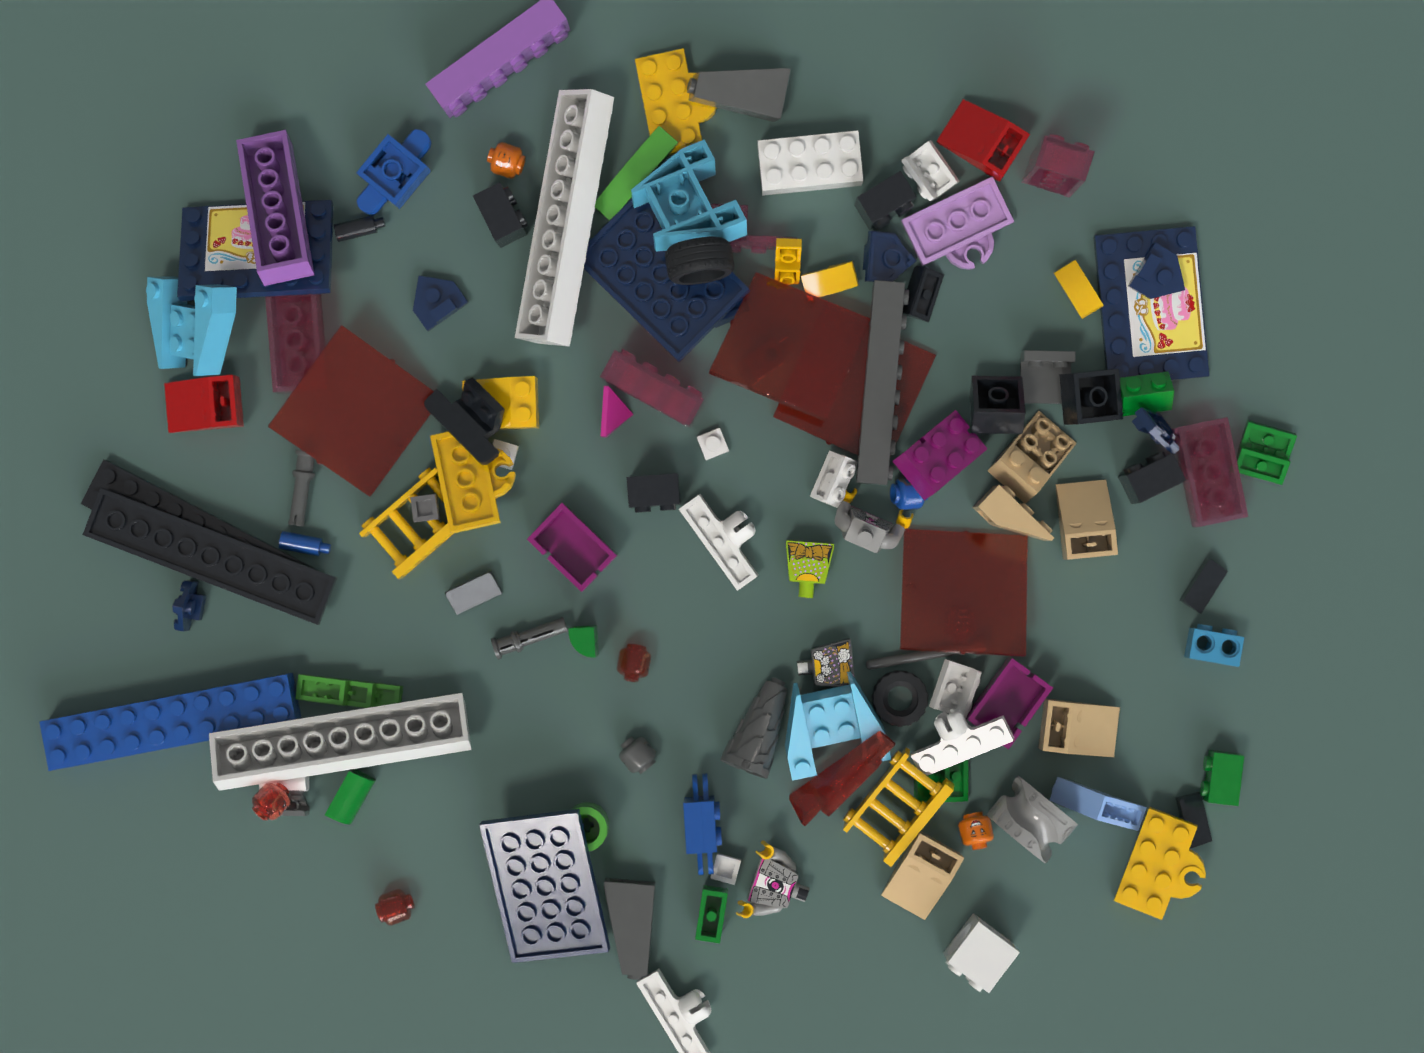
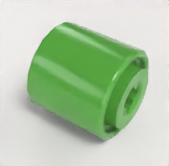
M583 802L577 804L572 809H580L582 823L584 818H588L589 822H594V826H591L590 831H586L584 827L589 852L596 850L603 844L608 834L610 823L608 815L601 806L595 803Z

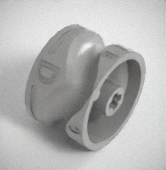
M1018 775L1012 784L1015 797L1001 796L986 815L1046 864L1052 855L1049 843L1056 842L1062 844L1078 824Z

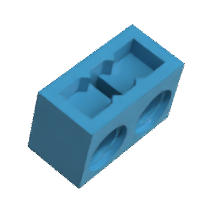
M1197 624V629L1189 627L1184 657L1236 667L1240 666L1244 637L1237 636L1238 631L1222 628V633L1212 631L1213 626ZM1204 635L1208 643L1204 649L1200 650L1197 646V639ZM1229 640L1232 643V650L1225 654L1222 651V644L1224 641Z

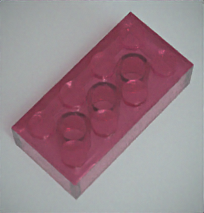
M1050 134V136H1044L1031 153L1022 183L1070 198L1086 181L1095 151L1089 150L1088 145L1080 142H1075L1074 145L1064 142L1065 138L1059 135Z
M321 294L265 297L273 392L287 394L329 390Z
M624 349L620 353L614 350L600 378L686 427L691 428L705 403L704 399L701 398L702 392L691 386H688L687 389L679 386L680 380L669 374H666L665 377L657 374L658 368L645 361L643 365L637 363L636 356Z
M1228 417L1174 428L1173 431L1176 435L1174 441L1179 444V450L1177 451L1179 466L1186 479L1183 485L1192 527H1202L1248 517Z

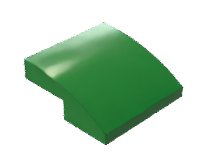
M1247 420L1233 471L1283 485L1291 462L1289 458L1297 438L1296 433Z
M968 760L928 775L936 783L938 781L942 783L947 778L954 784V791L945 802L968 801ZM914 779V797L920 802H927L932 796L929 794L930 790Z

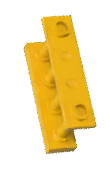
M430 467L418 476L420 479L418 483L376 519L371 517L361 526L363 528L359 533L361 537H367L369 534H372L395 561L394 565L396 568L392 573L398 579L405 577L453 535L450 533L448 523H441L438 519L429 520L427 522L433 528L432 532L434 535L428 541L425 538L422 539L397 511L406 502L409 501L411 503L410 497L418 496L417 493L427 484L443 501L440 483L435 478L438 476L437 468L433 470ZM389 517L414 545L413 549L415 552L409 557L403 556L379 528Z
M907 747L902 753L898 750L889 761L892 764L859 806L855 810L851 808L843 818L845 821L843 830L847 833L854 825L879 844L885 852L883 861L890 867L954 791V784L947 778L942 783L939 781L936 783L906 759L910 754V750ZM899 768L930 790L929 794L932 796L926 803L924 801L920 802L891 780ZM884 787L914 809L916 815L911 821H904L876 799V796ZM868 806L899 829L900 835L895 841L887 839L860 818Z

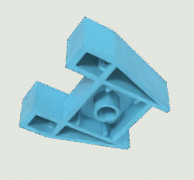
M705 139L680 149L631 189L633 207L636 208L649 202L662 228L661 231L653 233L656 252L667 251L673 244L693 238L721 237L731 242L747 235V220L737 200L712 209L699 184L700 181L716 175L715 158Z
M147 277V306L159 369L185 368L186 358L194 360L193 376L220 375L236 314L237 287L221 284L196 285L195 305L187 304V301H179L177 297L178 277Z
M851 671L847 672L849 685L800 695L798 684L793 683L785 739V749L792 781L817 776L812 748L860 738L867 765L891 760L884 726Z

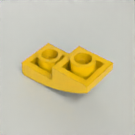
M776 238L774 283L783 285L799 284L802 239Z
M1076 260L1054 273L1081 319L1104 306Z
M853 261L832 265L827 269L801 275L807 300L841 292L859 285Z

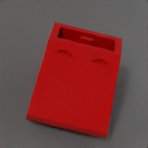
M963 99L936 142L1000 182L1030 134L1012 122Z
M223 375L164 383L168 433L244 427L240 377Z

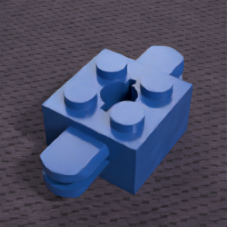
M418 129L411 131L402 144L387 134L356 172L368 183L357 197L358 207L368 215L378 213L387 200L400 209L431 172L428 166L421 161L432 145L429 136L424 131Z
M707 773L702 774L703 796H699L697 774H692L693 797H684L683 801L686 854H697L698 874L704 875L703 853H707L708 873L711 875L714 874L713 852H717V845H722L721 827H716V820H720V801L715 802L714 795L709 796Z

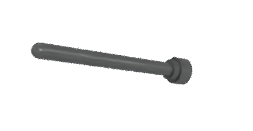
M973 636V639L968 640V643L871 659L866 662V668L872 670L969 652L971 655L976 654V656L987 655L984 636Z

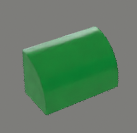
M597 625L568 628L570 642L577 652L591 658H596L599 655Z
M351 769L326 811L325 816L344 824H352L376 780L358 769Z

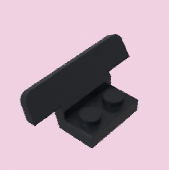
M473 377L465 380L461 398L453 403L438 389L424 401L426 410L481 465H487L499 456V451L489 442L488 438L500 430L505 409Z

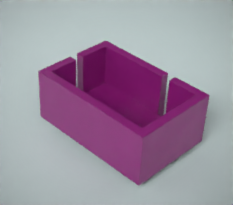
M956 410L893 460V463L924 500L935 494L987 450V447L975 433L969 434L967 430L970 426Z
M561 503L527 538L542 555L550 552L552 555L547 559L581 592L599 576L596 573L597 570L603 572L618 556L564 503Z
M1009 656L976 700L966 718L972 724L978 726L1004 716L1014 736V741L1003 745L1008 750L1022 732L1015 727L1017 722L1025 727L1053 689L1052 686L1035 674L1030 673L1031 671Z

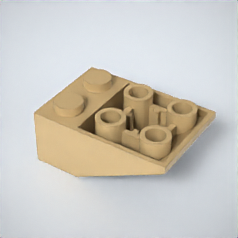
M1038 411L1023 428V434H1018L988 469V472L1000 483L1008 486L1026 504L1041 490L1077 443Z
M1106 480L1056 484L1063 559L1118 555L1116 529Z
M1006 485L993 486L972 507L992 526L1043 541H1052L1054 539L1050 534L1053 530L1044 521H1036L1032 517L1034 514L1032 509L1025 503L1019 504L1014 499L1016 494Z
M1046 698L1043 705L1038 748L1048 752L1114 757L1120 707Z
M920 831L907 847L881 896L925 920L951 883L964 857L961 853Z

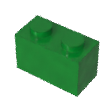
M1169 371L1120 378L1123 416L1135 415V412L1141 407L1154 412L1172 410L1174 388Z
M1209 750L1208 756H1205L1203 761V770L1206 771V777L1200 786V795L1203 796L1204 801L1239 806L1244 764L1243 755Z
M703 885L695 940L720 944L728 888Z

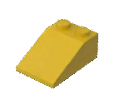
M523 376L476 380L505 409L500 430L539 428L537 377Z

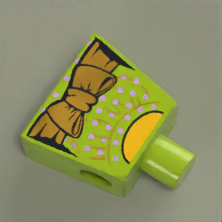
M786 541L789 581L799 582L798 597L813 598L814 583L825 584L834 544Z

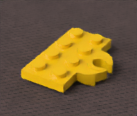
M684 48L635 59L649 134L651 135L660 126L678 142V145L668 156L676 154L684 147L702 141L699 124L708 121L714 116L717 108L688 101L690 93H687L688 81L697 73H689Z
M449 432L431 435L430 438L450 533L453 534L501 523L496 498L505 495L512 488L516 473L509 472L506 476L499 477L496 475V469L501 465L508 467L514 465L511 458L503 450L497 449L499 456L489 464L481 465Z
M1149 807L1114 901L1162 920L1171 897L1183 899L1199 892L1202 888L1201 884H1190L1185 880L1186 873L1190 871L1196 872L1200 878H1206L1204 861L1198 853L1189 849L1198 825Z

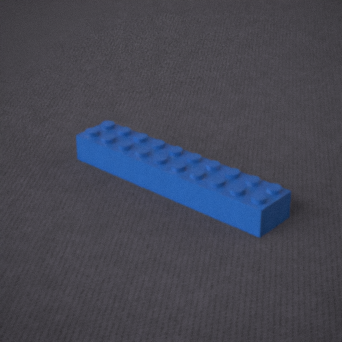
M293 672L40 721L48 771L209 741V733L302 719L299 702L295 699L296 686Z

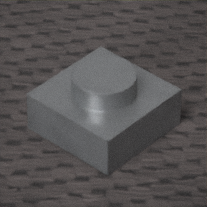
M437 494L410 497L413 522L440 519Z

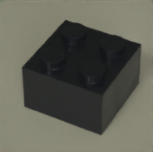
M899 171L858 196L854 206L868 229L876 228L878 231L887 226L890 220H892L891 217L896 214L898 217H902L910 212L914 206L913 203L916 195L902 172Z
M499 182L473 195L495 242L500 248L527 235L524 228L528 227V224L520 209L515 211L513 206L517 202L508 186L503 188Z
M1119 369L1059 374L1064 425L1123 419Z
M972 376L969 396L972 433L1023 434L1026 414L1023 377Z
M1164 451L1147 457L1145 459L1147 463L1144 465L1140 462L1123 469L1124 474L1118 478L1131 504L1142 503L1186 481L1173 453L1165 455Z
M678 473L626 477L629 508H635V513L651 512V507L660 506V511L676 510V505H681Z

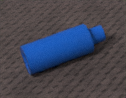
M282 531L279 549L320 556L321 553H330L331 544L323 543L322 538Z

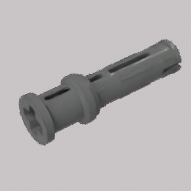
M296 449V469L292 472L293 477L296 478L288 524L304 526L310 480H313V477H315L313 467L318 452Z
M561 617L520 633L514 630L511 631L510 635L502 638H491V643L497 659H501L502 655L514 651L519 653L527 645L565 632L567 633L568 629L564 618Z

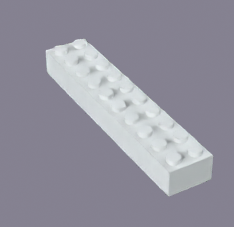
M593 89L559 90L517 321L515 338L538 344L570 346L614 97Z
M462 693L209 733L213 783L219 791L472 750L466 704Z

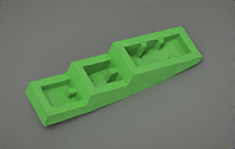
M658 126L595 202V209L610 221L632 199L631 189L660 167L664 159L678 145V142L663 128Z
M298 674L295 699L370 708L401 703L403 686Z

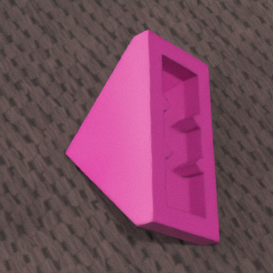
M604 386L601 437L607 438L626 422L633 413L609 386Z

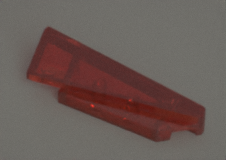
M878 731L791 793L789 800L800 822L806 826L820 810L829 817L883 762L881 759L896 743L883 732Z

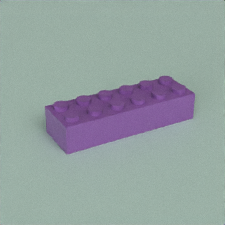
M540 0L425 83V85L449 118L453 115L458 117L467 110L466 106L471 102L475 101L477 103L485 98L489 89L494 86L498 88L508 80L507 76L514 71L519 73L528 66L527 62L534 57L537 59L543 56L548 51L547 47L554 42L558 44L568 37V32L571 31L567 18L554 0Z
M282 130L236 140L256 269L261 281L266 286L313 276L314 269L294 150L287 131Z

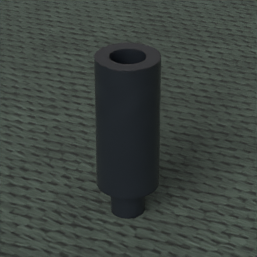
M371 215L334 224V232L337 241L341 242L378 233L377 229L386 227L383 217L375 219Z

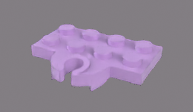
M992 176L902 219L901 222L922 266L946 256L950 263L956 267L970 270L974 269L975 266L967 258V251L970 249L978 250L980 262L984 264L993 252L994 239L992 233L1014 223V220Z

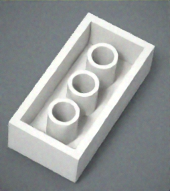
M858 131L758 140L757 148L762 196L862 186L863 172Z

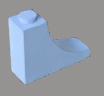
M1057 777L1049 800L1095 820L1139 831L1147 808L1061 777Z

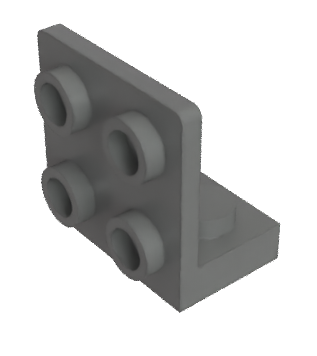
M1024 350L1021 352L1020 376L1023 377L1025 403L1062 404L1059 374L1071 373V364L1075 362V351Z

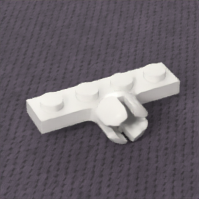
M701 494L679 509L737 591L759 576L740 548L756 532L752 522L741 530L738 527L739 524L749 518L744 512L736 511L725 520H720Z
M958 708L949 709V715L944 711L934 721L941 740L912 752L911 758L916 768L928 776L1014 741V736L1004 716L976 727H971L968 725L962 711Z
M660 969L638 980L636 984L678 1053H710L695 1027V1024L709 1017L712 1011L709 1001L702 1002L701 998L705 997V994L701 990L695 989L682 997L676 996Z

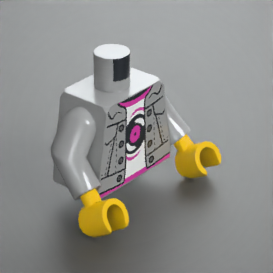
M854 488L851 493L846 490L845 498L837 508L834 519L835 525L841 530L843 538L874 553H878L882 549L895 548L905 529L910 527L914 514L912 513L910 517H904L902 515L904 510H900L896 524H892L851 506L849 503L852 502L857 494V489Z
M764 840L760 843L765 846V849L762 852L755 851L761 858L747 895V901L750 903L742 900L738 901L739 905L744 906V910L740 913L736 912V915L743 918L780 912L783 908H788L791 898L805 902L808 896L809 887L796 883L799 873L796 871V864L785 851L769 845Z

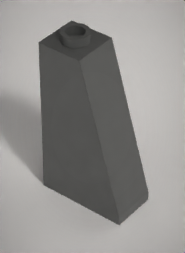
M791 69L698 72L688 81L687 93H690L688 101L775 122L781 119Z
M605 878L604 890L622 975H627L629 979L641 980L642 976L647 977L656 882Z

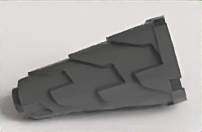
M773 677L771 681L766 680L757 697L753 699L745 718L740 721L733 738L729 740L720 761L739 770H745L749 774L764 779L768 778L773 762V753L779 737L778 730L784 714L783 708L787 694V688L784 687L785 682Z

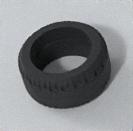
M700 237L684 240L673 244L665 252L668 277L676 284L693 285L713 282L729 276L734 270L731 244L721 237Z

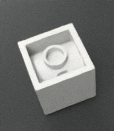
M974 913L943 952L947 960L945 963L949 965L948 968L958 976H961L963 973L972 987L979 992L984 989L988 993H990L1020 953L1013 942Z

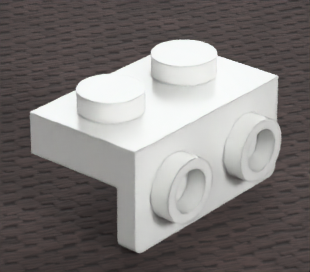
M931 140L901 160L904 164V172L908 177L916 181L920 195L929 201L937 199L960 182Z
M829 450L810 497L838 508L845 498L847 486L855 474L858 462Z
M945 659L929 707L943 712L946 711L949 714V709L958 708L966 719L972 708V700L980 684L982 672Z

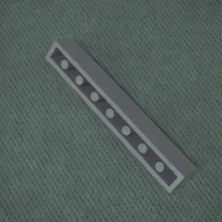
M878 280L873 282L856 483L887 485L888 480L893 478V465H889L890 455L895 454L896 440H891L892 430H897L898 415H894V405H899L900 390H896V381L901 380L902 365H898L899 355L904 353V340H900L901 330L906 329L907 315H903L902 312L903 305L908 304L909 290H906L905 283Z

